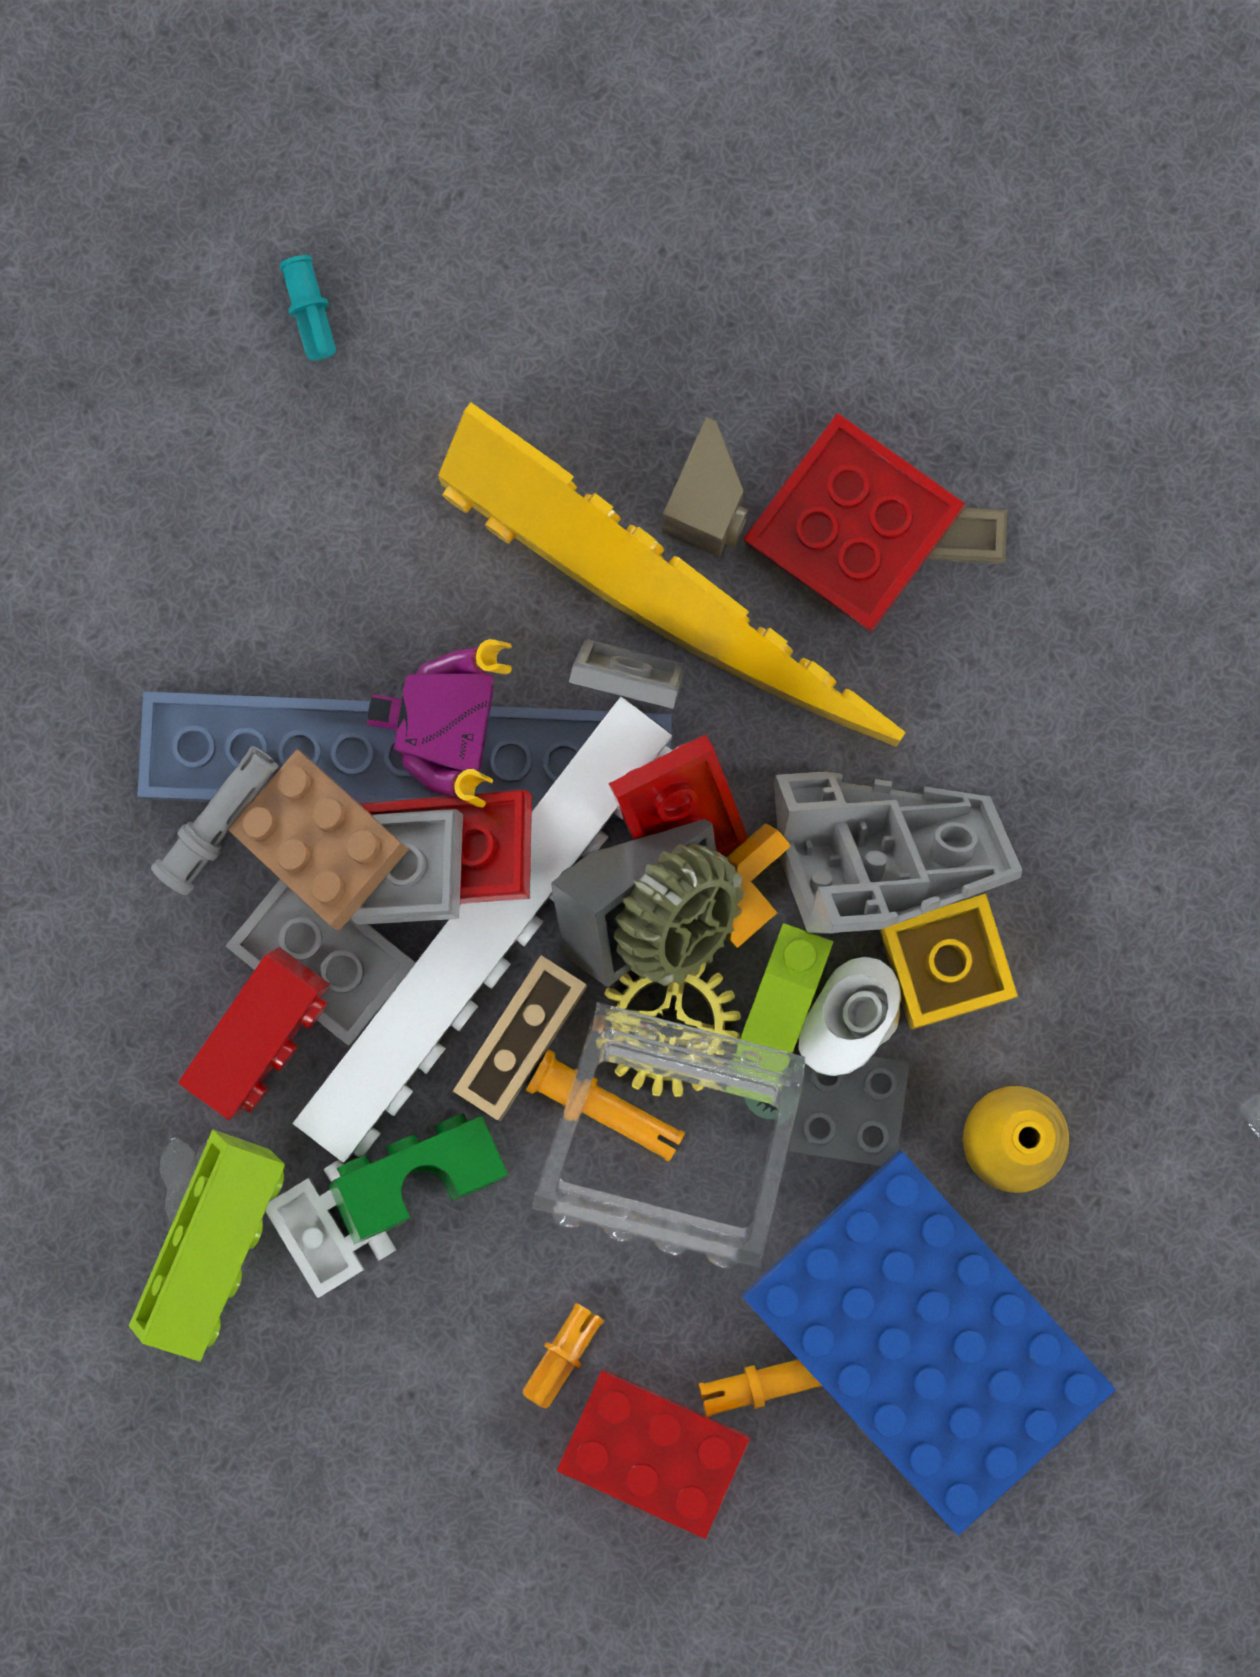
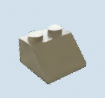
M708 417L705 418L663 512L662 533L720 557L725 545L735 548L747 519L745 518L748 509L741 507L744 491L715 420Z

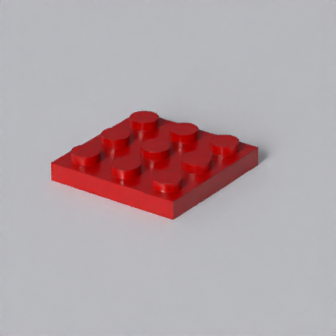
M837 413L743 540L748 546L872 634L965 509V503Z

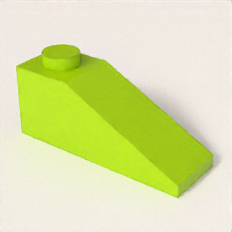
M785 923L782 924L724 1083L767 1099L775 1100L834 941L807 933V931Z

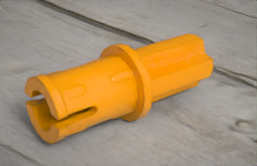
M578 1303L574 1304L572 1312L552 1344L545 1343L544 1347L548 1350L523 1388V1395L542 1408H548L552 1404L573 1368L580 1369L582 1364L578 1360L600 1325L602 1326L604 1323L602 1318L590 1313V1310Z

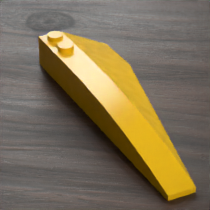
M472 402L469 403L463 412L438 474L440 484L446 488L442 496L448 502L464 513H468L473 507L488 518L484 526L504 542L510 544L515 537L614 607L700 658L799 707L897 746L906 733L899 725L853 690L845 688L841 693L834 688L837 683L836 679L814 660L802 657L799 662L791 657L794 650L787 644V639L771 627L766 629L759 626L757 630L748 624L750 622V618L747 616L749 610L680 557L674 555L667 562L661 555L665 550L664 547L641 527H636L632 524L627 529H624L618 524L621 518L612 509L613 506L596 493H593V495L586 493L584 497L575 491L577 486L571 481L574 477L572 474Z

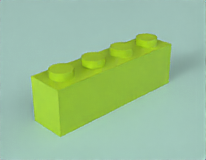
M212 1130L129 1324L130 1329L142 1344L201 1362L206 1348L211 1347L215 1343L221 1327L220 1315L226 1301L236 1294L242 1278L241 1266L247 1252L256 1246L261 1237L263 1229L262 1217L268 1203L277 1197L283 1185V1168L285 1164L270 1149Z

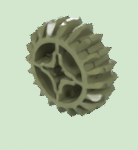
M694 842L687 847L678 844L672 853L663 851L655 865H646V872L639 881H633L635 885L633 891L629 896L622 899L626 905L624 910L616 916L615 920L620 926L613 936L618 942L616 952L623 957L625 963L631 966L630 969L643 979L647 977L652 982H658L664 986L671 982L680 984L686 979L688 974L696 976L703 963H712L713 954L719 947H724L723 941L727 934L734 931L732 927L734 918L742 912V909L737 904L742 900L745 893L740 887L742 876L735 871V867L728 862L725 856L716 850L712 851L706 846H700Z

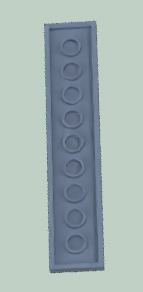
M143 691L137 797L140 799L210 802L226 779L240 764V761L251 746L264 751L279 766L257 795L296 749L307 755L358 803L443 797L447 795L429 791L404 769L402 756L398 755L394 749L397 730L367 725L370 701ZM491 706L480 773L492 778L493 784L487 782L480 783L475 789V794L527 790L532 794L533 811L609 711ZM643 713L671 734L672 714ZM670 740L669 743L666 745V746H668L670 749H671V740ZM613 814V816L610 819L621 818H619L616 814Z

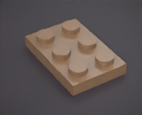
M296 749L228 829L326 923L338 931L342 929L409 851L408 847L307 755Z

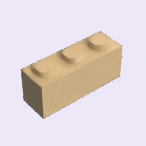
M541 955L453 1092L501 1122L587 989V985Z

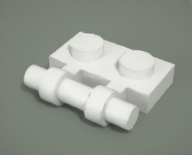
M340 1160L323 1169L331 1182L340 1177L337 1168L345 1164ZM307 1178L271 1200L265 1212L316 1297L320 1298L365 1270L354 1252L358 1248L368 1243L378 1261L395 1252L396 1248L387 1235V1231L354 1245L350 1234L345 1237L330 1212V1209L337 1206L331 1191L329 1190L320 1195L312 1180Z

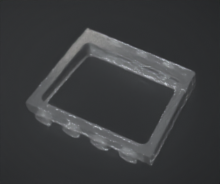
M597 1002L573 1080L535 1191L532 1209L552 1214L554 1221L565 1227H578L583 1222L604 1227V1232L615 1240L629 1241L634 1236L654 1240L660 1250L669 1254H682L686 1249L707 1254L710 1262L722 1268H732L738 1263L760 1268L803 1086L805 1057ZM604 1061L769 1103L777 1108L754 1217L748 1227L739 1228L574 1185L560 1178V1173L597 1065Z

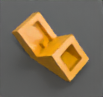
M766 823L726 857L728 862L735 867V871L742 876L740 887L745 892L742 900L737 904L742 909V912L734 918L732 923L734 931L728 933L725 938L737 948L777 914V911L751 881L790 848L791 845L777 829Z

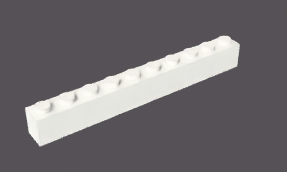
M623 697L618 699L532 811L530 899L461 904L459 919H449L293 1122L296 1127L343 1163L353 1153L359 1158L367 1153L381 1134L373 1128L385 1111L392 1116L397 1114L413 1093V1090L406 1086L407 1082L418 1068L427 1074L446 1050V1048L438 1043L450 1026L454 1027L457 1031L463 1028L479 1007L471 999L480 987L485 984L492 989L507 971L511 963L503 957L516 941L525 947L544 921L536 916L548 899L554 902L551 882L557 879L564 870L574 866L581 856L586 857L588 854L600 850L609 837L601 830L613 814L623 819L608 783L624 776L635 768H640L673 751L666 746L672 739L671 734Z

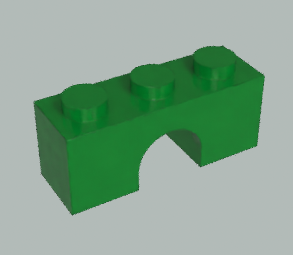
M464 1113L437 1124L435 1128L438 1135L419 1142L416 1134L387 1146L386 1149L389 1156L370 1164L367 1155L338 1167L337 1170L340 1177L334 1179L329 1188L354 1245L399 1226L410 1218L402 1200L401 1188L405 1177L411 1173L428 1172L439 1178L444 1184L451 1202L497 1183L506 1177L508 1173L483 1117L479 1116L467 1121Z

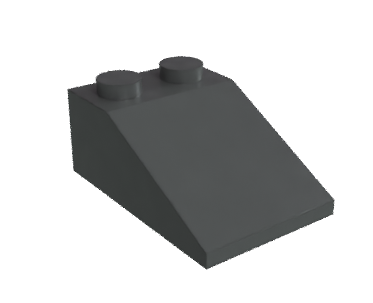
M704 819L588 854L574 866L564 870L557 879L551 882L564 956L606 987H609L631 970V966L625 963L623 957L616 952L618 942L613 938L615 931L620 926L615 920L616 916L624 910L626 905L622 899L631 894L635 887L633 881H639L646 872V865H655L663 851L672 853L678 844L687 847L693 842L700 846H706L712 851L716 850L713 824Z

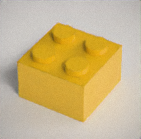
M986 894L949 904L887 928L879 929L890 967L900 982L901 1003L910 1030L1018 997Z

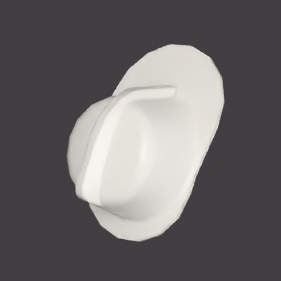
M869 957L851 959L835 969L807 1014L799 1034V1051L809 1067L817 1073L829 1076L849 1074L862 1067L876 1052L877 1048L890 1039L899 1023L901 1002L900 982L893 969L881 960Z

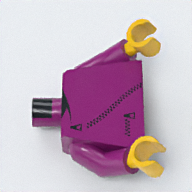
M488 639L482 642L479 647L455 650L422 664L416 674L406 675L402 699L372 694L367 725L397 730L394 749L398 755L402 756L404 769L429 791L461 798L477 807L485 806L486 801L475 796V789L482 782L493 784L492 778L480 773L495 686L494 676L486 674V672L504 675L511 672L512 666L497 664L498 653L504 648H512L510 643Z

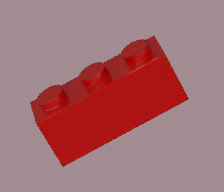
M280 947L265 954L182 1075L178 1084L228 1121L244 1110L251 1114L269 1090L263 1082L271 1070L275 1068L280 1072L295 1054L298 1045L292 1040L302 1025L310 1029L324 1012L328 1003L322 999V996L331 984Z

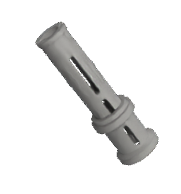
M251 746L240 761V764L226 779L197 819L180 827L178 830L179 839L163 860L156 859L151 865L153 873L165 885L186 896L193 891L194 885L192 882L209 860L214 861L221 854L222 845L220 842L226 836L230 826L253 801L266 781L279 768L278 764L274 763V760L268 754L257 747Z

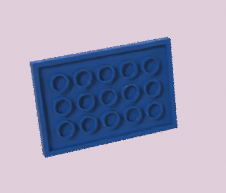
M901 1150L895 1153L741 1295L958 1536L1116 1390Z

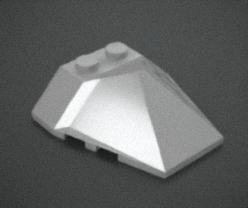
M827 771L775 775L774 792L777 830L791 845L779 858L807 933H839L884 929L1021 878L1023 870L991 797L925 786L923 794L892 790V781L875 779L873 786L842 782V774Z

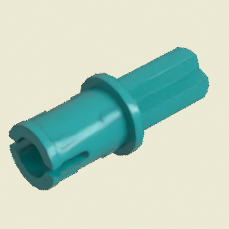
M311 255L290 257L279 265L280 270L283 272L292 304L288 308L289 316L296 319L307 359L309 361L325 360L336 353L335 343L325 311L329 306L328 300L321 297Z

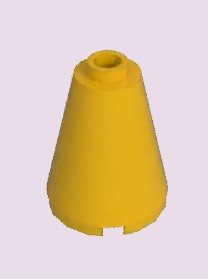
M1008 1086L988 1093L975 1104L966 1119L962 1142L966 1160L978 1178L998 1190L1022 1193L1040 1188L1053 1179L1060 1171L1068 1153L1069 1131L1062 1112L1049 1097L1028 1087ZM1025 1127L1031 1135L1029 1148L1023 1147L1018 1138L1020 1131Z

